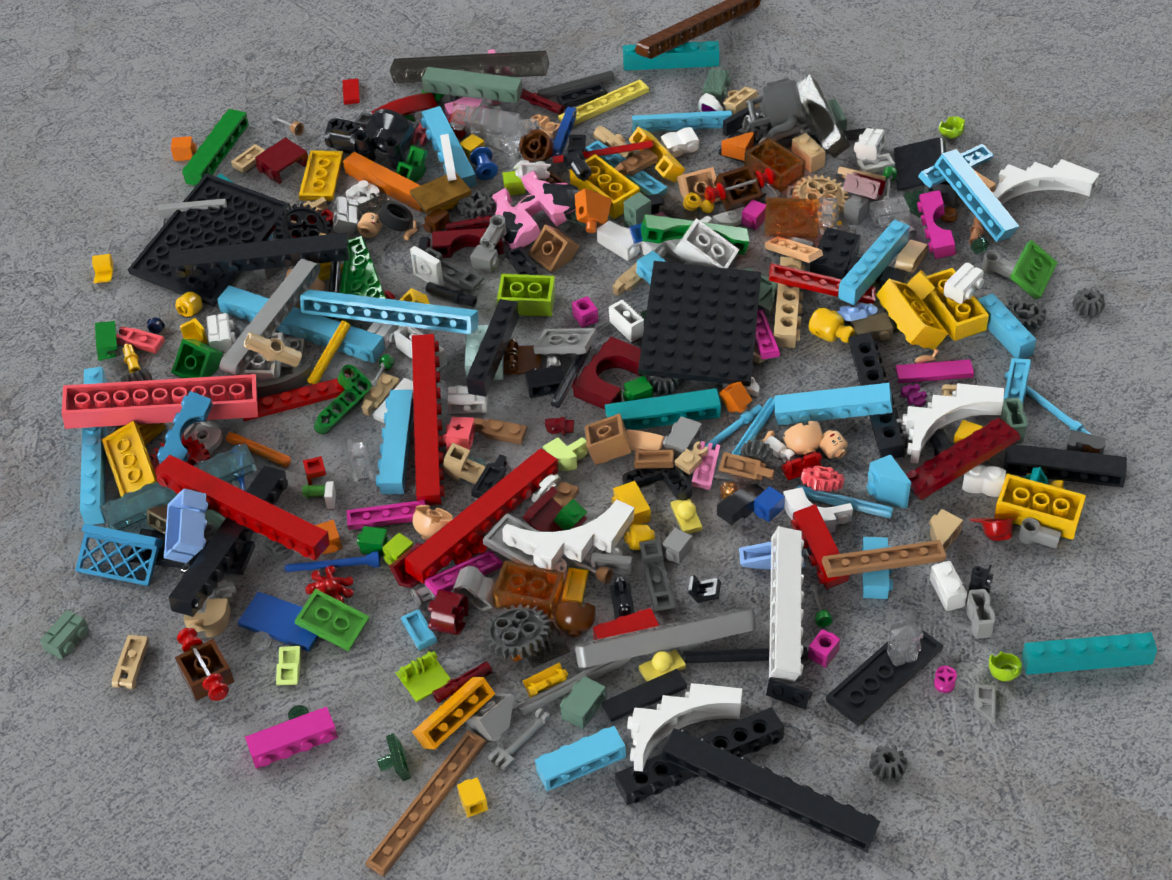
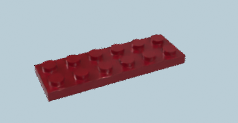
M1000 418L990 421L989 424L974 431L965 439L958 441L955 445L924 462L918 468L909 471L906 476L911 481L910 491L920 500H923L1020 440L1019 432Z

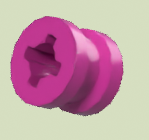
M950 666L939 667L935 673V688L942 693L953 691L957 678L956 671Z

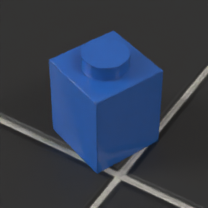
M769 486L754 500V513L759 518L770 522L784 509L785 496Z

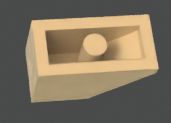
M941 509L937 515L934 514L929 522V525H931V540H940L944 551H946L961 533L963 520Z

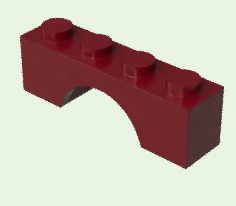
M487 228L432 232L433 250L441 253L443 258H452L453 254L459 249L480 245V240ZM503 237L500 238L494 248L497 250L498 255L504 254Z

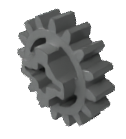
M756 113L757 119L765 118L763 114ZM746 115L742 122V129L746 130L745 133L753 132L756 140L765 138L773 128L772 123L752 127L750 125V115Z
M481 188L476 191L472 189V195L458 200V209L461 211V215H466V218L472 216V219H475V217L482 215L486 217L488 216L487 213H492V209H495L492 193H487L486 189L484 191H481Z
M1021 296L1019 300L1015 297L1014 302L1009 301V304L1006 305V308L1028 331L1030 327L1037 329V325L1042 326L1043 321H1045L1046 308H1043V303L1038 304V299L1032 301L1031 297L1025 299L1024 296Z

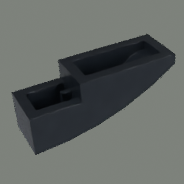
M758 484L741 488L717 505V516L731 526L741 517L747 518L754 511V500L765 489Z

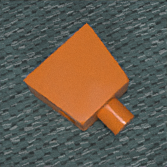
M585 188L575 194L576 218L579 222L586 224V232L595 233L597 227L607 222L612 199Z

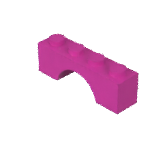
M940 190L920 194V202H917L919 213L922 212L923 214L920 216L922 226L926 225L924 233L926 240H930L928 243L929 252L933 253L935 259L956 255L955 242L951 230L942 229L935 224L937 219L945 214Z

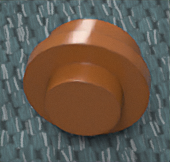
M945 207V214L940 219L947 223L956 221L958 217L956 210L953 207Z

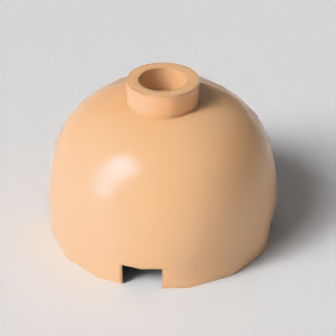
M808 421L809 425L805 426L799 423L785 431L783 439L787 448L800 456H806L815 452L820 447V442L823 438L821 427L817 421Z
M429 505L416 506L413 515V526L417 533L422 535L421 537L424 540H428L452 520V514L437 507L435 510H430Z

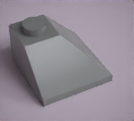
M495 692V695L476 711L466 723L486 740L497 741L504 736V732L510 727L514 696L512 694Z

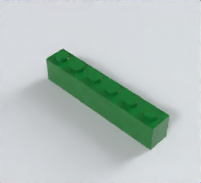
M233 109L226 111L203 144L199 146L194 156L191 157L188 164L183 168L182 174L186 184L196 186L206 173L213 175L249 126L246 112Z

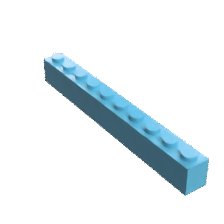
M229 285L217 300L221 312L251 322L269 298ZM294 307L276 331L297 338H304L306 341L316 345L327 347L341 322L320 315L301 313L299 308ZM351 326L337 351L375 363L385 350L384 339L381 335Z
M310 289L300 295L301 313L463 334H472L478 328V310Z
M103 367L84 369V384L108 383ZM107 426L82 428L80 513L84 523L88 525L105 523L106 452L101 439L107 436Z

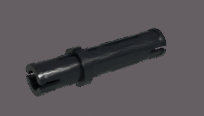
M428 282L425 290L427 293L453 300L457 304L462 303L475 307L477 303V296L466 294L463 290L450 289L432 282Z

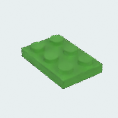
M1033 240L1027 242L1009 278L1036 300L1041 298L1058 262Z
M315 589L296 617L295 624L350 651L369 621L370 616Z

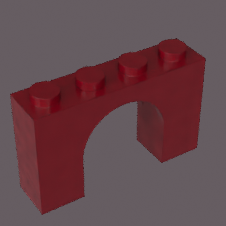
M611 336L607 342L603 343L600 351L592 357L588 366L583 368L580 376L573 382L574 397L604 410L605 404L621 402V388L603 381L598 376L603 371L612 368L624 369L641 376V374H638L641 348Z

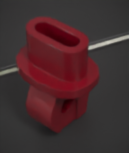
M566 417L545 419V427L547 432L551 434L562 432V435L565 436V433H574V420H566Z

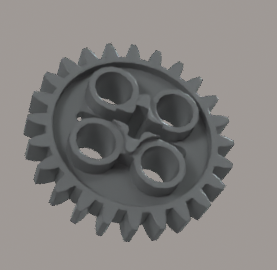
M519 604L518 608L511 605L509 610L503 607L504 612L496 611L497 616H490V621L485 622L486 627L483 628L486 647L490 648L491 653L496 652V656L503 654L504 659L509 655L512 656V659H515L516 655L523 658L524 653L531 656L532 650L538 652V646H545L544 641H549L548 635L551 634V626L547 614L544 615L543 610L538 611L537 606L531 609L530 604L525 608L522 607V604Z

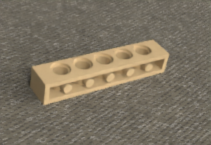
M780 257V265L805 271V265H802V260L792 257ZM778 283L774 338L778 347L795 348L796 341H800V330H797V327L801 328V316H798V314H802V303H799V301H803V291L800 290L801 288Z

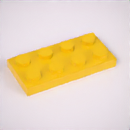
M310 150L299 192L300 200L316 201L323 197L326 201H333L343 162V151Z
M135 421L128 423L101 439L119 493L124 502L130 501L159 484L138 424Z

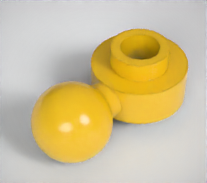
M688 193L683 200V206L689 211H696L698 208H701L704 213L709 214L713 212L715 207L714 203H710L707 200L701 201L700 196L696 193Z

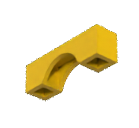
M637 127L629 141L633 144L652 140L654 147L648 149L658 156L655 169L663 178L676 183L677 177L682 175L686 169L651 132Z

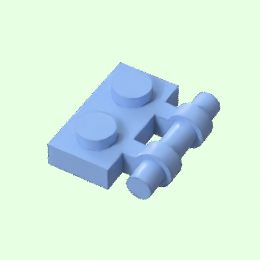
M859 303L855 307L842 306L836 312L845 321H854L867 318V316L877 313L878 309L873 304Z

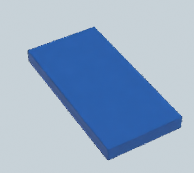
M257 592L237 622L239 627L292 646H300L301 649L308 652L311 651L319 638L316 634L295 624V619L303 607L261 592Z

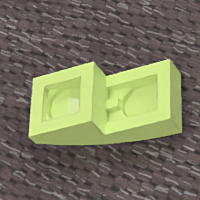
M300 646L279 647V664H277L276 676L277 686L298 685L301 665Z

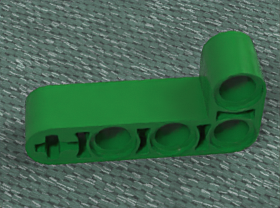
M347 364L342 367L337 380L345 390L318 415L314 423V430L318 434H327L364 400V397L370 391V380L355 366ZM345 398L351 399L352 402L347 401ZM333 409L338 410L340 413H335Z

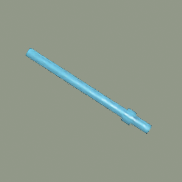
M1009 371L1004 375L1006 379L1008 378ZM1027 385L1026 394L1068 425L1070 430L1091 434L1084 429V425L1071 419Z
M758 404L750 411H745L737 421L706 443L705 447H708L709 443H713L712 448H714L716 444L722 442L741 426L750 423L753 417L762 409L761 405Z

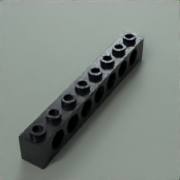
M871 332L849 337L850 350L860 385L889 383L888 380H884V377H886L885 368L880 366L882 364L881 354L876 353L878 344L876 339H872ZM893 407V413L869 415L881 458L892 455L894 459L905 457L906 439L900 435L903 433L900 422L897 423L896 419H899L898 412Z
M770 707L698 739H705L715 747L725 748L731 754L742 757L751 752H758L769 744L780 742L784 738V726L773 708ZM662 754L646 760L643 772L634 771V766L615 773V783L626 805H630L632 803H639L648 796L658 795L669 787L679 786L684 781L699 776L663 760Z

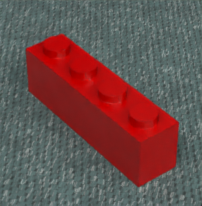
M816 504L793 512L792 528L801 531V539L804 540L803 549H806L809 554L808 560L812 567L815 566L818 572L816 573L818 582L823 584L826 590L847 582L850 575L830 578L826 575L822 563L823 556L837 555L840 552Z

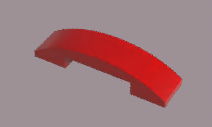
M422 93L384 104L371 111V114L379 109H388L406 116L438 106L432 93Z

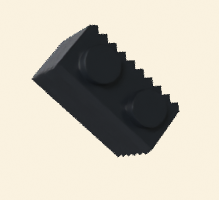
M551 365L547 368L525 371L526 385L531 399L556 393L564 378L562 365Z

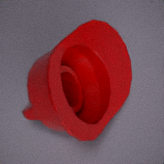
M971 518L969 520L981 522L984 533L989 539L1002 541L1011 539L1013 519L1017 518Z

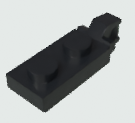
M522 246L506 252L507 259L518 274H538L536 265Z
M500 454L495 463L487 464L473 487L471 496L480 498L504 478L507 472V456Z

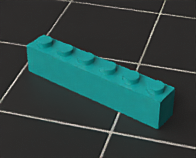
M719 41L686 42L653 59L636 54V45H623L624 71L719 66Z
M717 388L605 404V419L621 414L626 430H639L673 425L675 422H678L681 416L693 421L720 418L721 403Z
M1152 632L1028 642L1024 644L1022 661L1026 675L1149 665L1154 662L1157 647Z

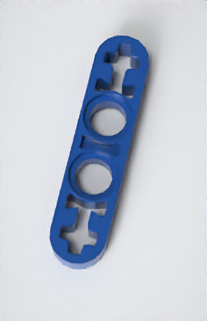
M567 107L553 142L554 148L551 158L562 155L576 119V108Z

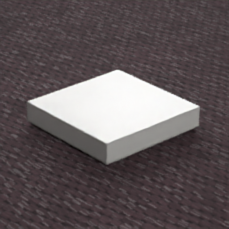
M413 246L410 249L414 275L427 283L432 282L444 286L441 261Z

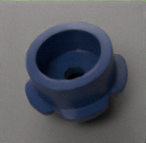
M153 317L147 321V328L153 334L160 333L165 327L164 322L160 318Z

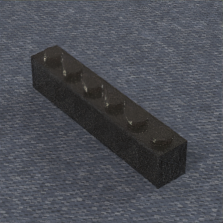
M809 74L797 83L803 110L807 113L805 116L812 123L810 126L817 133L816 138L823 145L821 147L826 151L825 154H830L835 158L850 147V144L818 82Z

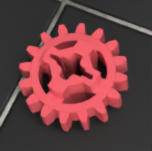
M814 466L813 469L807 467V469H803L801 476L803 484H807L808 487L815 491L825 492L842 489L845 479L842 474H838L833 468Z

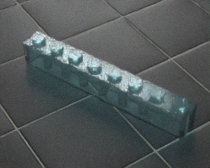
M246 443L236 445L232 450L225 453H218L209 460L199 461L194 466L227 483L257 471L255 461ZM156 482L146 484L135 492H128L119 499L109 500L100 508L108 527L114 530H122L147 519V509L168 504L178 494L174 490L166 486L163 487Z

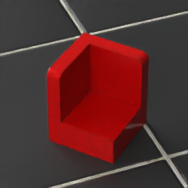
M322 456L303 460L309 485H312V478L326 475Z

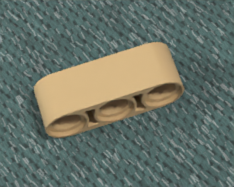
M910 240L899 253L895 268L914 273L927 254L928 244Z

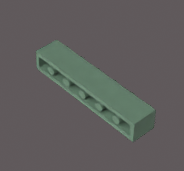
M427 67L422 78L423 91L429 93L518 103L523 91L522 78Z

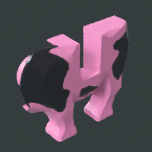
M531 171L521 178L525 189L531 195L521 200L517 206L512 207L510 205L512 199L506 188L494 194L492 197L497 206L495 215H502L505 218L507 233L504 239L509 248L512 250L521 246L524 248L537 239L540 229L532 219V216L541 210L545 212L556 226L567 221L564 214L571 213L576 209L575 194L579 192L578 188L569 183L550 184L539 180L536 172Z

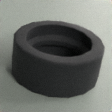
M390 201L382 205L378 214L382 224L400 232L406 231L413 219L411 211L405 206Z

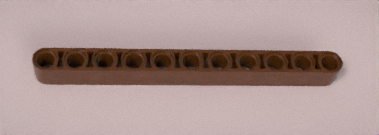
M725 0L639 41L635 47V52L640 56L653 59L759 7L761 0Z

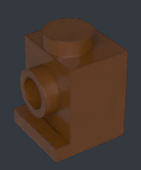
M440 208L428 214L423 224L425 231L431 234L435 231H444L446 229L445 223H450L449 212Z

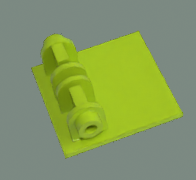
M428 651L426 655L421 658L417 657L415 662L412 660L410 664L404 667L401 666L400 670L395 672L415 702L431 695L432 691L444 686L451 679L437 661L438 657L435 651Z

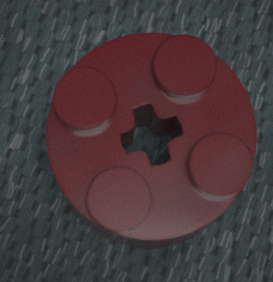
M438 590L435 600H431L429 603L428 612L431 613V619L428 628L447 634L460 635L466 624L462 622L464 615L468 616V597L455 592Z

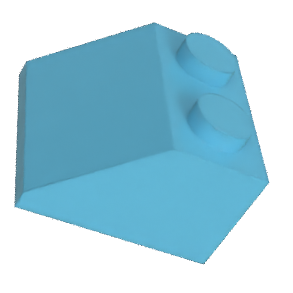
M892 455L870 462L868 484L866 485L868 493L873 495L877 502L907 508L911 481Z

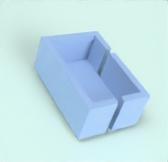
M184 488L168 503L164 549L165 559L187 563L204 548L206 543L204 530L207 525L205 512L208 507L206 493Z

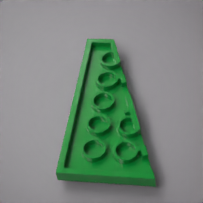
M362 236L348 240L350 260H346L343 263L340 293L386 299L365 240Z

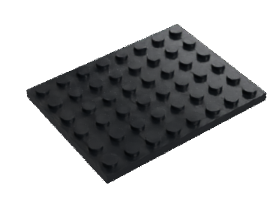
M206 173L183 202L226 199L227 207L222 208L220 206L216 209L208 207L205 210L192 208L184 212L176 210L127 270L131 275L182 295L186 292H194L201 297L202 303L215 307L218 303L217 299L229 285L233 284L241 272L173 279L169 268L170 251L266 241L277 227L275 223L278 215H281L282 210L286 211L287 206H290V204Z
M654 261L638 374L723 384L741 381L743 386H750L761 272Z

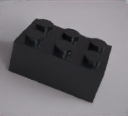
M827 227L817 246L818 249L822 250L823 256L810 262V272L843 279L853 257L859 253L861 235Z

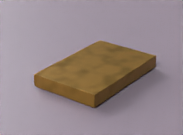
M456 173V180L448 181L447 175H444L410 190V195L423 211L428 214L470 196L472 192Z

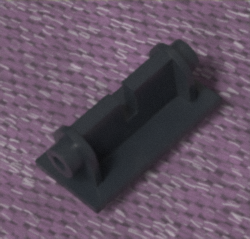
M991 564L988 570L981 566H976L972 569L968 592L970 590L985 589L988 594L990 593V585L994 576L991 573Z
M617 577L614 585H610L615 619L635 613L630 583H626L623 577Z
M770 677L766 696L806 710L808 700L811 699L813 692L809 691V688H803L798 685L794 686L791 683Z

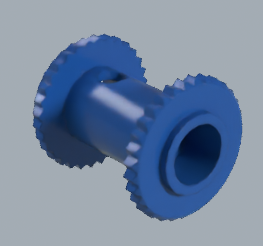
M478 147L470 155L471 162L477 165L475 174L480 180L492 179L498 172L497 165L491 162L493 153L488 147Z

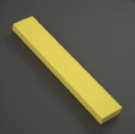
M639 79L576 107L577 115L573 126L648 93L649 87ZM565 113L558 116L560 122H562Z

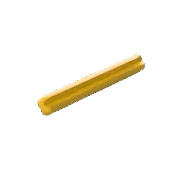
M341 321L307 379L309 384H317L349 331L351 327L349 323Z

